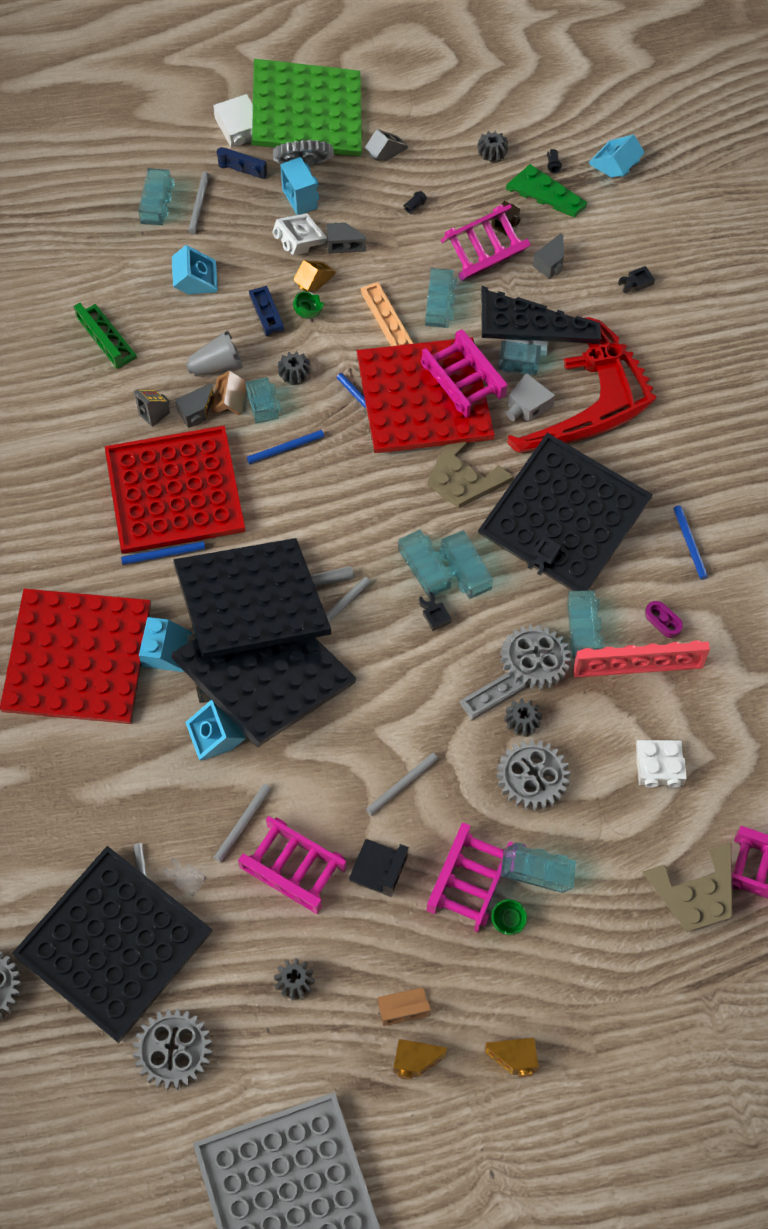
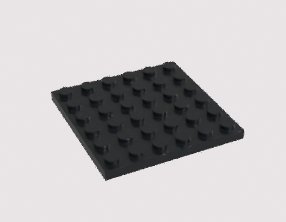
M546 433L483 522L478 533L527 564L532 560H536L537 556L533 554V551L543 535L561 545L562 549L552 565L547 562L545 563L544 574L584 598L652 499L653 494L551 434ZM536 564L534 565V568L539 570L540 566Z
M297 538L173 559L175 572L203 659L331 635V626Z
M196 638L172 652L171 656L184 672L257 747H260L353 685L357 679L316 638L205 659L202 657Z
M106 846L12 952V955L119 1044L213 930L109 846Z

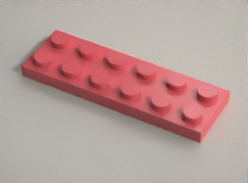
M695 640L682 644L679 642H671L667 645L653 643L640 647L628 645L624 648L605 647L597 650L585 648L577 651L573 676L577 678L703 669L710 646L709 642Z

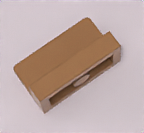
M231 371L217 377L211 411L218 414L229 409L235 414L241 415L247 381Z
M424 988L378 997L383 1026L430 1016V1006L426 1000Z

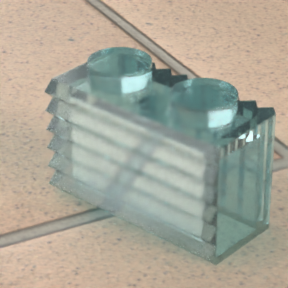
M502 340L498 369H502L505 372L518 371L523 374L536 375L541 346Z
M268 377L250 380L249 382L246 381V394L255 424L278 419V411H281L279 399L275 400L274 395H276L274 383L270 384Z

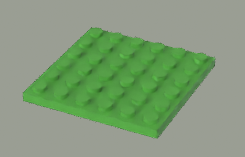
M254 59L251 145L276 148V146H281V144H286L287 142L319 140V142L325 141V143H330L334 154L361 157L360 70Z

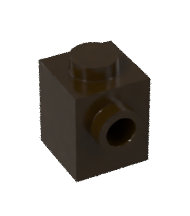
M503 201L502 204L505 207L510 203ZM511 204L512 208L505 214L512 228H516L521 220L519 217L520 208ZM499 218L493 219L491 222L492 228L507 236Z

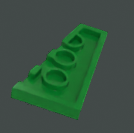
M531 164L506 184V190L519 192L520 196L525 198L528 196L537 200V203L551 205L554 210L574 218L587 206L585 200Z

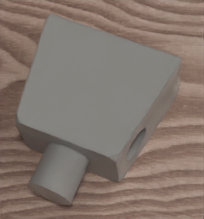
M525 374L509 394L508 407L510 409L506 411V415L512 421L520 416L525 421L530 422L553 407L555 395L530 375Z

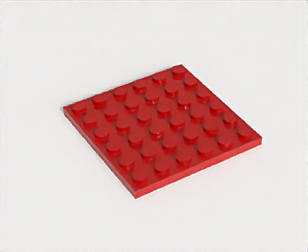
M455 339L357 350L356 355L374 454L444 446L446 444L494 440L495 435L486 396L471 404L470 416L466 418L462 412L456 409L453 400L430 371L426 370L421 363L422 349L426 348L431 355H434L453 345ZM457 351L438 361V364L442 369H445L465 357L461 352ZM468 365L449 375V377L455 384L472 375L476 370ZM479 379L460 391L466 398L484 388L483 380Z
M225 425L104 446L122 554L246 532Z
M23 588L0 711L131 724L141 668L139 652L147 617L150 615L151 601Z

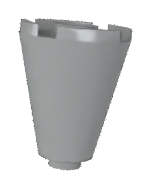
M229 331L223 332L188 357L189 362H186V366L190 374L194 373L195 376L243 368L240 355L235 344L231 341L232 337Z

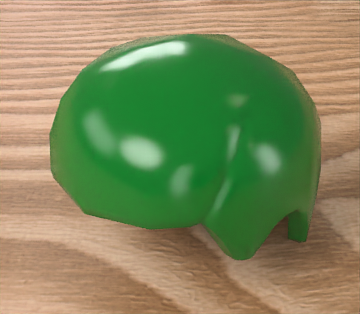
M306 291L298 293L293 301L295 312L304 319L317 317L324 306V302L320 301L319 295H313Z
M505 899L498 902L493 908L491 920L498 932L509 936L520 933L526 926L527 912L518 901Z

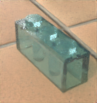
M147 169L139 207L141 224L163 226L164 219L168 217L167 204L171 203L170 190L174 188V178H171L170 170Z
M431 268L425 326L448 328L449 320L453 321L454 309L450 308L451 305H455L456 293H452V290H456L457 278H454V270Z
M421 529L398 540V551L428 597L430 592L437 595L451 588L453 574L450 568L445 567L442 563L443 560L440 553L432 548V542L428 535H424Z
M462 530L441 539L440 555L443 560H447L449 563V570L452 576L457 577L461 592L463 594L466 593L468 598L471 599L492 590L493 579L465 531Z
M569 591L567 610L572 658H576L577 651L582 649H603L604 641L603 637H599L602 623L601 617H597L599 599L595 598V591Z
M513 843L503 851L501 876L564 893L574 888L576 861L568 859L565 855L548 854L544 849L527 848L523 843Z

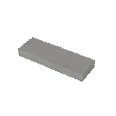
M508 673L460 700V705L470 719L474 720L525 690L527 685L522 687L523 681L520 680L515 683V676L508 677Z

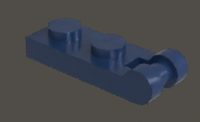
M224 147L217 149L218 166L220 168L229 167L265 179L267 176L266 161Z
M263 286L249 290V297L263 328L264 335L269 336L276 331L278 333L283 332L284 326L268 287ZM272 321L275 322V324H272V325H269V324H268L269 322H272Z

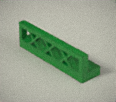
M81 303L73 306L78 321L116 369L137 359L135 352L96 304L86 309ZM96 312L98 315L97 320L93 319L90 314ZM99 325L107 326V333L103 332ZM109 338L117 339V345H113ZM119 351L128 352L129 355L122 359Z

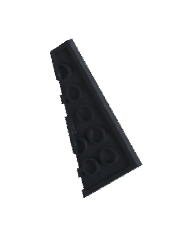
M481 287V338L600 343V323L580 316L571 317L565 315L564 311H552L547 309L545 305L520 297L511 298L505 296L504 292L498 291L496 293L489 291L488 287Z

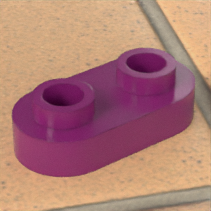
M652 601L647 605L645 617L655 628L668 638H675L680 635L683 623L664 603ZM652 613H658L659 616H654ZM667 627H673L674 630H669Z

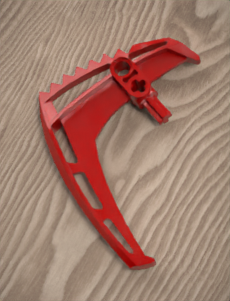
M585 317L600 323V343H587L589 348L586 352H582V356L563 360L566 370L584 367L589 372H598L600 381L599 400L577 415L543 430L519 438L508 435L507 443L514 451L518 453L534 451L546 433L551 434L566 444L597 436L629 422L645 411L656 400L657 396L651 393L653 386L647 385L650 378L643 376L645 369L638 367L639 360L632 359L634 352L625 351L627 345L619 344V337L603 322L591 317ZM622 360L626 362L634 374L644 394V398L635 402L621 364ZM628 406V409L618 414H615L604 420L600 419L606 415H609L619 409ZM592 423L591 425H588L586 427L564 433L565 431L577 428L584 424Z

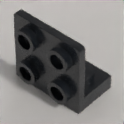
M366 839L353 867L349 881L392 897L408 858L409 847L400 844L398 850Z

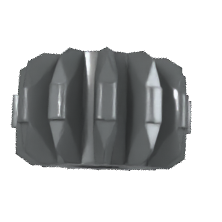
M487 131V134L481 135L477 143L478 153L483 157V160L489 159L490 162L492 160L498 162L500 158L504 159L508 151L507 137H503V133L497 134L496 131L494 133Z
M297 351L295 354L288 352L287 356L282 355L281 361H278V374L280 377H283L284 383L290 381L291 385L294 382L301 384V380L307 381L308 375L311 373L310 360L306 358L304 353L299 355Z
M521 698L519 704L513 701L511 707L506 708L507 715H505L504 721L508 723V730L514 729L515 735L522 732V735L525 737L527 731L533 734L535 733V728H539L541 725L539 720L542 719V713L538 712V705L532 706V700L524 703V699Z
M297 958L294 959V964L290 965L289 960H286V968L282 966L277 967L280 974L274 975V980L278 982L275 988L276 990H282V997L290 993V1000L292 1001L295 999V994H298L300 999H303V990L310 993L312 990L309 985L315 983V979L310 977L313 974V969H307L308 964L305 961L299 966ZM293 976H298L296 982L291 983V979H293Z

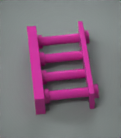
M503 204L493 209L492 213L457 230L451 228L444 233L445 236L441 239L442 244L450 240L463 265V270L458 274L461 281L521 253L531 246L528 238L523 241L517 238L505 214L512 208L511 204L505 207ZM497 217L511 241V247L507 249L504 246L502 247L489 222ZM480 225H483L495 249V254L490 257L488 254L486 255L473 230ZM467 233L479 257L478 263L473 265L469 261L457 236Z
M463 329L456 332L453 345L434 355H431L426 348L422 349L421 363L423 367L430 371L453 400L456 409L462 412L466 418L470 416L471 404L492 393L499 400L506 397L508 384ZM457 351L464 355V359L445 369H442L438 364V361ZM468 365L476 370L475 373L455 384L449 377V375ZM479 379L484 380L488 385L466 398L460 391Z
M268 816L266 823L270 831L253 855L247 856L244 853L238 860L239 868L315 914H318L322 908L319 894L336 868L345 872L347 869L345 858L335 851L333 853L329 852L290 829L283 820L277 817L273 819ZM280 834L290 841L274 865L267 868L261 864V859L277 835ZM298 845L309 853L293 877L287 880L281 876L280 871ZM316 857H319L327 862L328 865L313 888L306 891L300 887L299 883Z
M462 822L428 900L426 911L435 914L438 908L442 909L444 907L475 920L474 931L478 932L481 926L485 927L490 916L487 913L488 907L506 864L511 865L515 852L512 851L513 842L509 841L506 850L473 838V835L470 834L471 826ZM464 846L467 848L471 846L502 859L497 871L464 858V855L461 854ZM455 866L458 868L462 866L493 879L489 891L455 878V875L452 874ZM452 886L484 899L485 901L480 912L447 899V896L444 895L446 887L451 888Z
M740 825L734 842L739 843L741 847L732 873V889H742L768 898V885L764 884L768 873V835ZM751 848L760 850L763 853L756 880L742 876Z

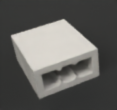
M247 94L213 105L215 120L231 148L252 141V102Z

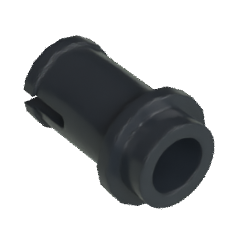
M551 149L550 152H547V168L551 173H558L562 168V163L559 161V154L556 149Z
M422 191L415 192L414 196L403 205L405 211L412 214L420 205L426 203L427 196Z

